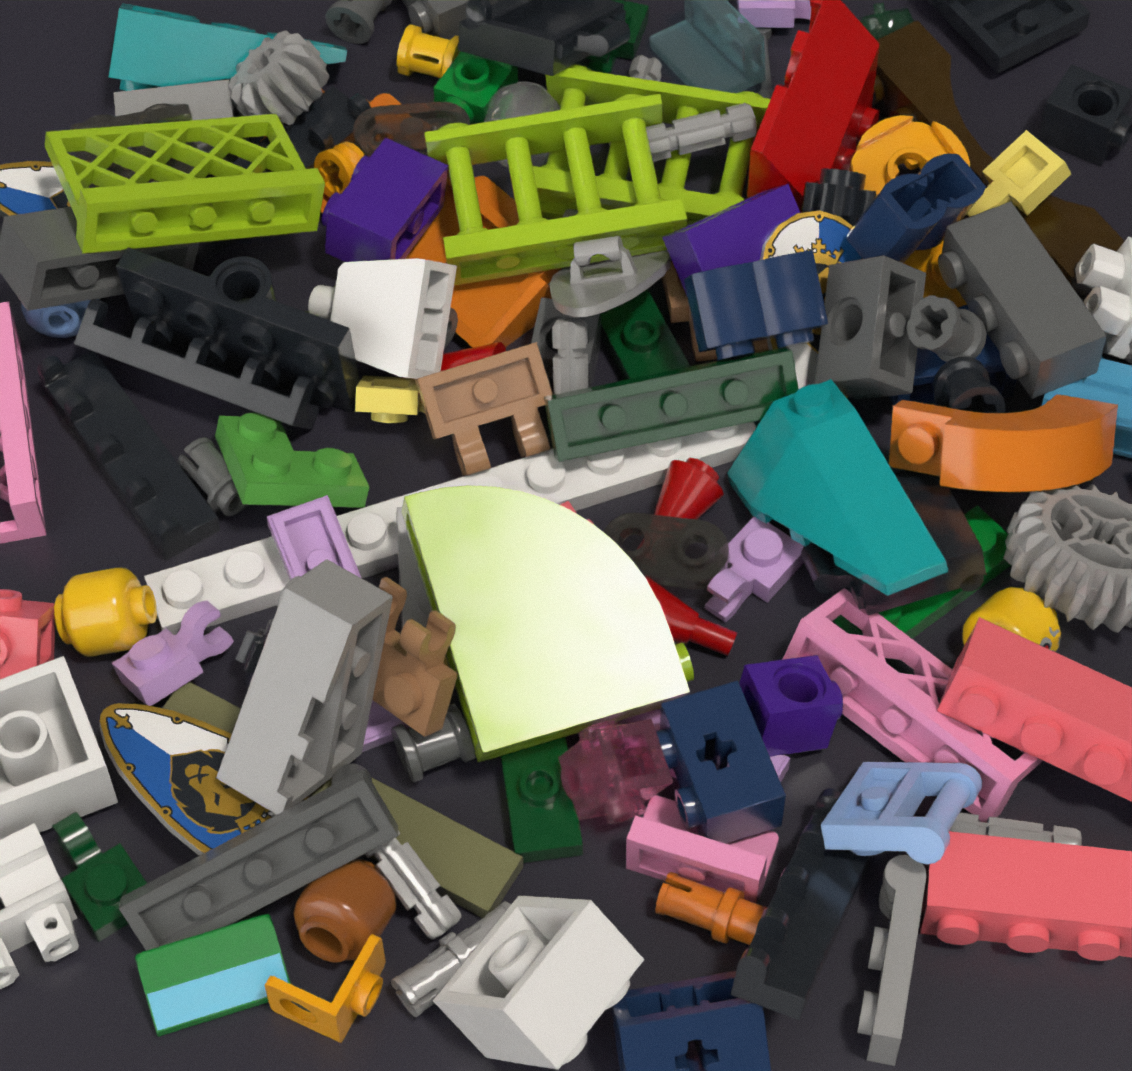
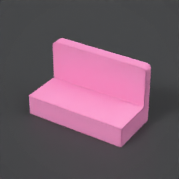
M655 795L650 798L643 818L635 815L626 839V869L666 881V876L671 871L680 877L722 892H726L729 887L743 891L745 900L758 904L778 846L779 836L776 832L768 830L726 844L700 836L696 827L686 829L681 820L676 801Z

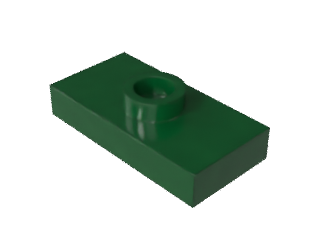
M648 289L635 298L601 313V338L624 380L691 367Z
M566 737L502 755L501 763L514 852L523 857V863L583 855V843Z

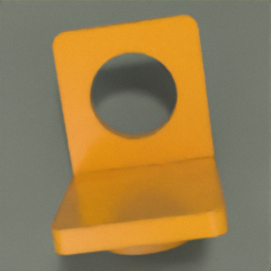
M374 934L369 936L332 1003L275 976H269L264 986L271 1010L342 1043L357 1015L367 1016L380 995L383 985V978L380 977V974L386 963L382 938ZM291 1001H293V1002H295V1003H297V1004L303 1006L304 1008H306V1009L309 1010L310 1012L301 1009L300 1007H298L297 1005H295V1004L292 1003Z

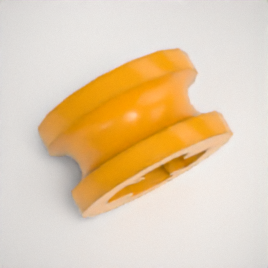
M347 141L335 145L333 149H327L318 153L315 158L314 168H318L324 179V193L329 198L335 192L342 194L351 182L357 163L365 156L354 143Z

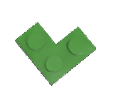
M247 413L241 417L219 416L215 438L242 504L298 506L328 495L332 507H365L369 485L354 453H345L334 448H323L317 452L294 451L279 420L260 413Z

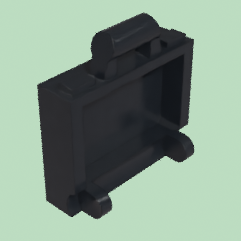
M469 0L466 5V19L459 22L458 51L554 76L590 55L595 57L605 55L628 42L631 34L630 28L625 22L626 10H624V4L611 0H501L491 5L489 0Z
M909 470L894 473L944 556L948 572L887 596L842 568L834 569L830 560L833 554L812 542L802 548L801 558L815 589L823 594H832L843 588L851 589L858 609L865 608L867 615L956 590L959 587L967 592L978 589L984 581V575H986L982 547L949 487L940 486V476Z

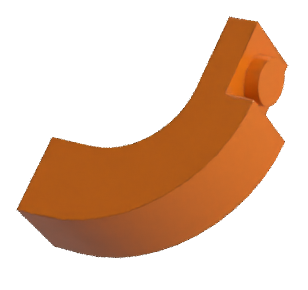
M1057 394L1047 403L1033 410L1015 413H980L901 400L893 406L889 466L940 476V486L978 491L1029 492L1081 484L1099 476L1112 465L1118 404Z

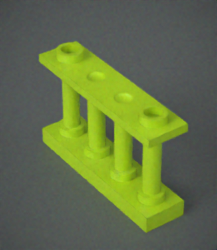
M572 65L554 76L546 75L548 105L559 106V110L612 102L628 94H639L642 96L660 94L662 100V123L672 124L673 120L714 110H719L720 115L726 114V107L747 103L750 104L756 118V135L771 100L749 91L730 93L595 72L582 65ZM754 137L733 142L732 138H730L719 193L714 195L684 189L692 152L679 155L678 150L670 151L671 157L666 158L662 181L658 184L660 197L665 200L683 198L687 226L743 201L742 194ZM624 140L610 143L604 173L595 176L601 207L607 210L634 206L637 203L633 182L626 179L629 161ZM566 150L549 152L546 165L541 167L533 166L542 217L557 219L562 218L568 209H578Z
M628 94L612 102L471 125L450 123L439 130L424 132L427 155L447 164L460 232L454 236L443 237L446 263L457 266L454 286L569 267L575 258L574 243L620 236L623 247L630 251L631 256L667 250L662 237L686 227L687 216L683 198L665 200L660 197L646 127L662 123L661 95L642 96L639 94ZM624 140L637 203L634 206L607 210L601 207L589 146ZM566 150L578 213L575 216L547 220L542 217L531 155ZM507 159L519 222L514 226L488 230L483 228L472 165ZM596 254L591 257L590 263L610 259L605 255Z

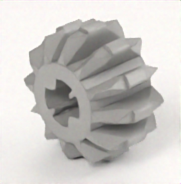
M285 30L279 32L273 39L270 37L264 38L259 47L255 50H249L248 57L236 65L237 73L230 79L228 84L232 91L231 98L238 105L237 109L244 116L277 114L282 125L284 123L288 125L293 124L298 115L302 112H309V106L314 100L321 98L323 94L321 88L329 79V74L325 70L327 64L321 59V53L309 40L305 41L299 33L290 34Z

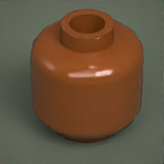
M357 859L308 883L297 900L293 914L300 940L313 955L330 962L356 960L371 934L378 937L382 936L393 917L397 905L393 889L386 878L377 871L375 865L369 861Z

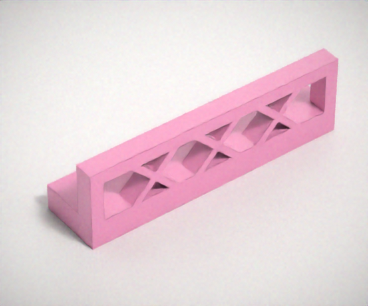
M9 301L0 303V451L4 454L5 465L0 469V498L10 503L15 520L0 522V544L47 535L21 341Z
M845 588L800 620L782 660L817 655L830 680L835 681L841 690L843 697L842 714L904 762L963 763L975 768L980 774L982 789L973 804L964 809L971 814L979 815L978 819L981 822L987 823L989 816L998 817L1017 784L1043 761L1022 750L1020 751L1024 754L1014 761L992 744L991 736L938 712L939 702L937 697L942 698L952 669L880 614L867 615L865 608L859 610L852 593ZM839 615H842L861 629L863 635L846 633L832 621ZM885 658L903 661L914 670L915 675L897 672L886 663Z

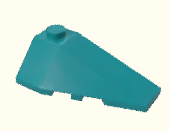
M122 3L118 11L109 77L121 79L119 89L124 91L229 79L237 73L236 65L248 57L249 50H255L261 45L264 38L270 37L273 39L278 33L267 32V35L256 33L254 29L229 23L211 22V24L200 23V20L196 19L195 16ZM309 40L321 53L320 57L326 64L346 62L347 49L345 47Z
M831 379L819 384L804 386L794 394L773 401L727 473L730 485L752 516L766 524L774 519L789 528L791 539L805 547L813 542L833 554L835 565L887 596L948 572L944 556L858 412Z

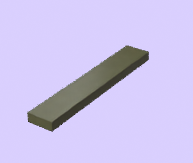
M191 682L177 689L163 706V709L190 716L231 734L241 708ZM332 778L311 793L309 798L331 787ZM372 778V783L398 824V830L401 834L396 839L401 845L408 842L440 884L436 892L442 897L447 894L453 903L481 918H484L485 915L497 908L523 869V857ZM374 855L370 857L371 859L379 862Z

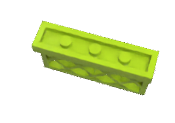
M277 114L46 132L45 149L77 219L76 240L82 254L126 250L128 247L137 249L311 232L318 229L325 181L318 168H305ZM267 136L270 144L267 148H263L242 138ZM201 141L214 148L209 153H206L185 143ZM144 146L156 151V153L151 158H148L127 148ZM86 151L98 157L89 163L67 152ZM230 153L250 161L252 164L245 169L223 160V158ZM173 158L195 168L187 174L165 164ZM112 163H115L136 173L128 179L106 169ZM266 168L269 169V170H271V171H274V172L262 173ZM209 173L212 174V175H214V176H217V177L205 178ZM150 179H154V180H156V181H159V182L147 183ZM91 184L99 186L95 188H88Z

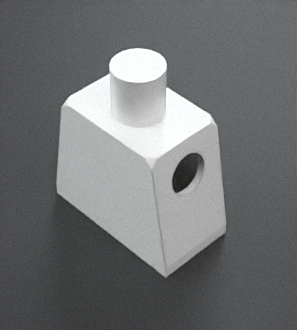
M419 258L344 262L338 268L336 287L316 286L311 292L308 310L310 314L350 328L356 360L399 377L418 379L441 371L457 266Z

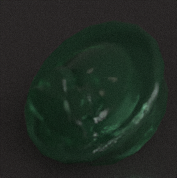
M884 2L873 4V14L857 18L876 40L915 21L908 8L885 11Z

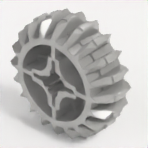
M1093 484L1087 489H1081L1077 485L1043 490L1041 492L1031 491L1027 500L1022 502L1018 512L1014 513L1007 528L1009 534L1005 541L1006 552L1004 559L1012 565L1010 576L1017 581L1025 583L1024 591L1039 595L1044 600L1045 608H1055L1064 613L1067 622L1077 618L1085 621L1092 630L1098 625L1104 624L1111 631L1117 633L1125 625L1132 628V504L1119 499L1117 492L1112 495L1100 492Z

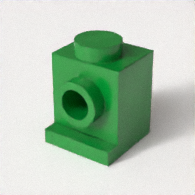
M460 52L434 86L436 119L446 124L465 123L471 125L490 122L488 113H492L495 120H499L519 93L518 67Z

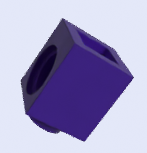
M817 655L747 664L744 666L739 685L770 757L828 748L836 722L843 712V697L838 684L830 680Z

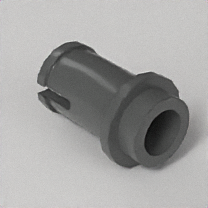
M209 438L196 439L185 447L184 451L190 455L193 461H190L186 455H180L178 464L208 495L207 503L213 511L223 512L226 516H233L248 506V504H242L225 460Z

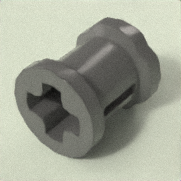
M392 0L337 1L331 4L325 15L326 23L330 30L344 41L353 44H363L369 41L375 30L373 21L379 11L385 10Z
M934 295L921 299L912 308L910 319L906 326L908 338L914 346L935 352L940 359L946 362L957 357L976 358L981 353L986 341L985 324L978 315L966 309H958L953 301Z
M454 703L448 707L442 730L425 737L413 728H406L402 724L391 728L397 753L412 783L422 780L423 772L458 758H461L465 763L476 758L469 730L460 710Z

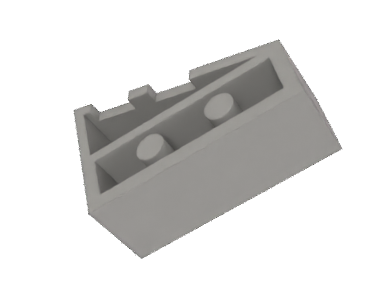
M328 559L304 575L292 578L286 584L280 594L275 617L216 777L218 780L278 815L300 803L332 778L338 768L351 763L362 754L393 599L392 595Z

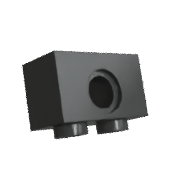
M884 255L829 265L824 304L828 324L821 329L815 384L831 379L845 396L856 400L912 393L918 347L914 346L908 338L906 326L910 319L912 308L923 299L926 279L925 272Z

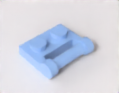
M863 762L821 824L825 849L851 850L852 853L860 856L876 855L884 851H906L913 860L919 863H936L942 858L950 844L949 830L961 809L973 804L982 789L980 774L975 768L963 763ZM925 796H937L925 817H913Z

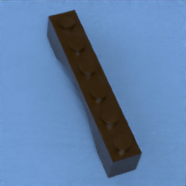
M918 20L878 39L877 41L880 46L872 106L874 105L886 119L899 115L914 116L912 122H923L931 126L932 121L946 126L962 142L969 157L970 168L987 188L990 184L982 171L994 159L981 148L966 128L955 104L950 80L951 55ZM1049 195L1029 215H1026L1015 206L1084 303L1092 288L1077 284L1075 272L1077 263L1093 244L1117 252L1125 241L1092 207L1065 201L1053 195Z

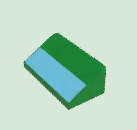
M269 914L140 952L135 956L158 1037L268 1003L264 985L269 976H275L290 983L274 925Z

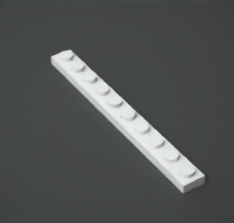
M748 422L558 462L555 459L553 449L336 517L362 578L398 567L397 507H402L404 496L442 487L466 485L495 486L523 491L548 499L559 505L569 501L574 510L577 511L664 483L669 464L672 460L686 462L688 458H695L712 468L735 461L755 431L756 426L754 422ZM272 536L144 576L146 584L152 589L155 596L157 618L161 630L167 629L173 635L179 632L183 616L187 610L198 602L209 601L221 614L218 619L209 623L206 626L207 628L277 606L282 590L290 581Z

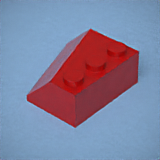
M810 0L811 17L809 33L798 30L790 49L791 57L785 75V85H776L751 147L747 198L762 191L789 184L799 211L802 213L805 182L819 184L822 168L849 171L851 160L862 136L868 129L878 123L879 110L872 108L880 44L841 0Z

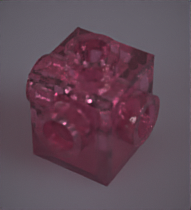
M652 719L618 725L617 721H605L589 726L579 732L580 741L559 757L562 767V785L568 797L573 801L579 821L605 816L608 824H617L635 818V815L640 816L646 812L644 805L646 801L673 783Z

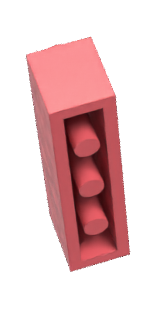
M979 617L955 662L937 711L1132 802V687Z
M949 831L950 844L942 858L936 863L924 864L926 883L921 910L920 934L935 935L941 941L953 945H968L979 940L1006 943L1011 949L1024 953H1037L1050 948L1077 951L1081 957L1095 961L1112 960L1118 956L1132 958V851Z

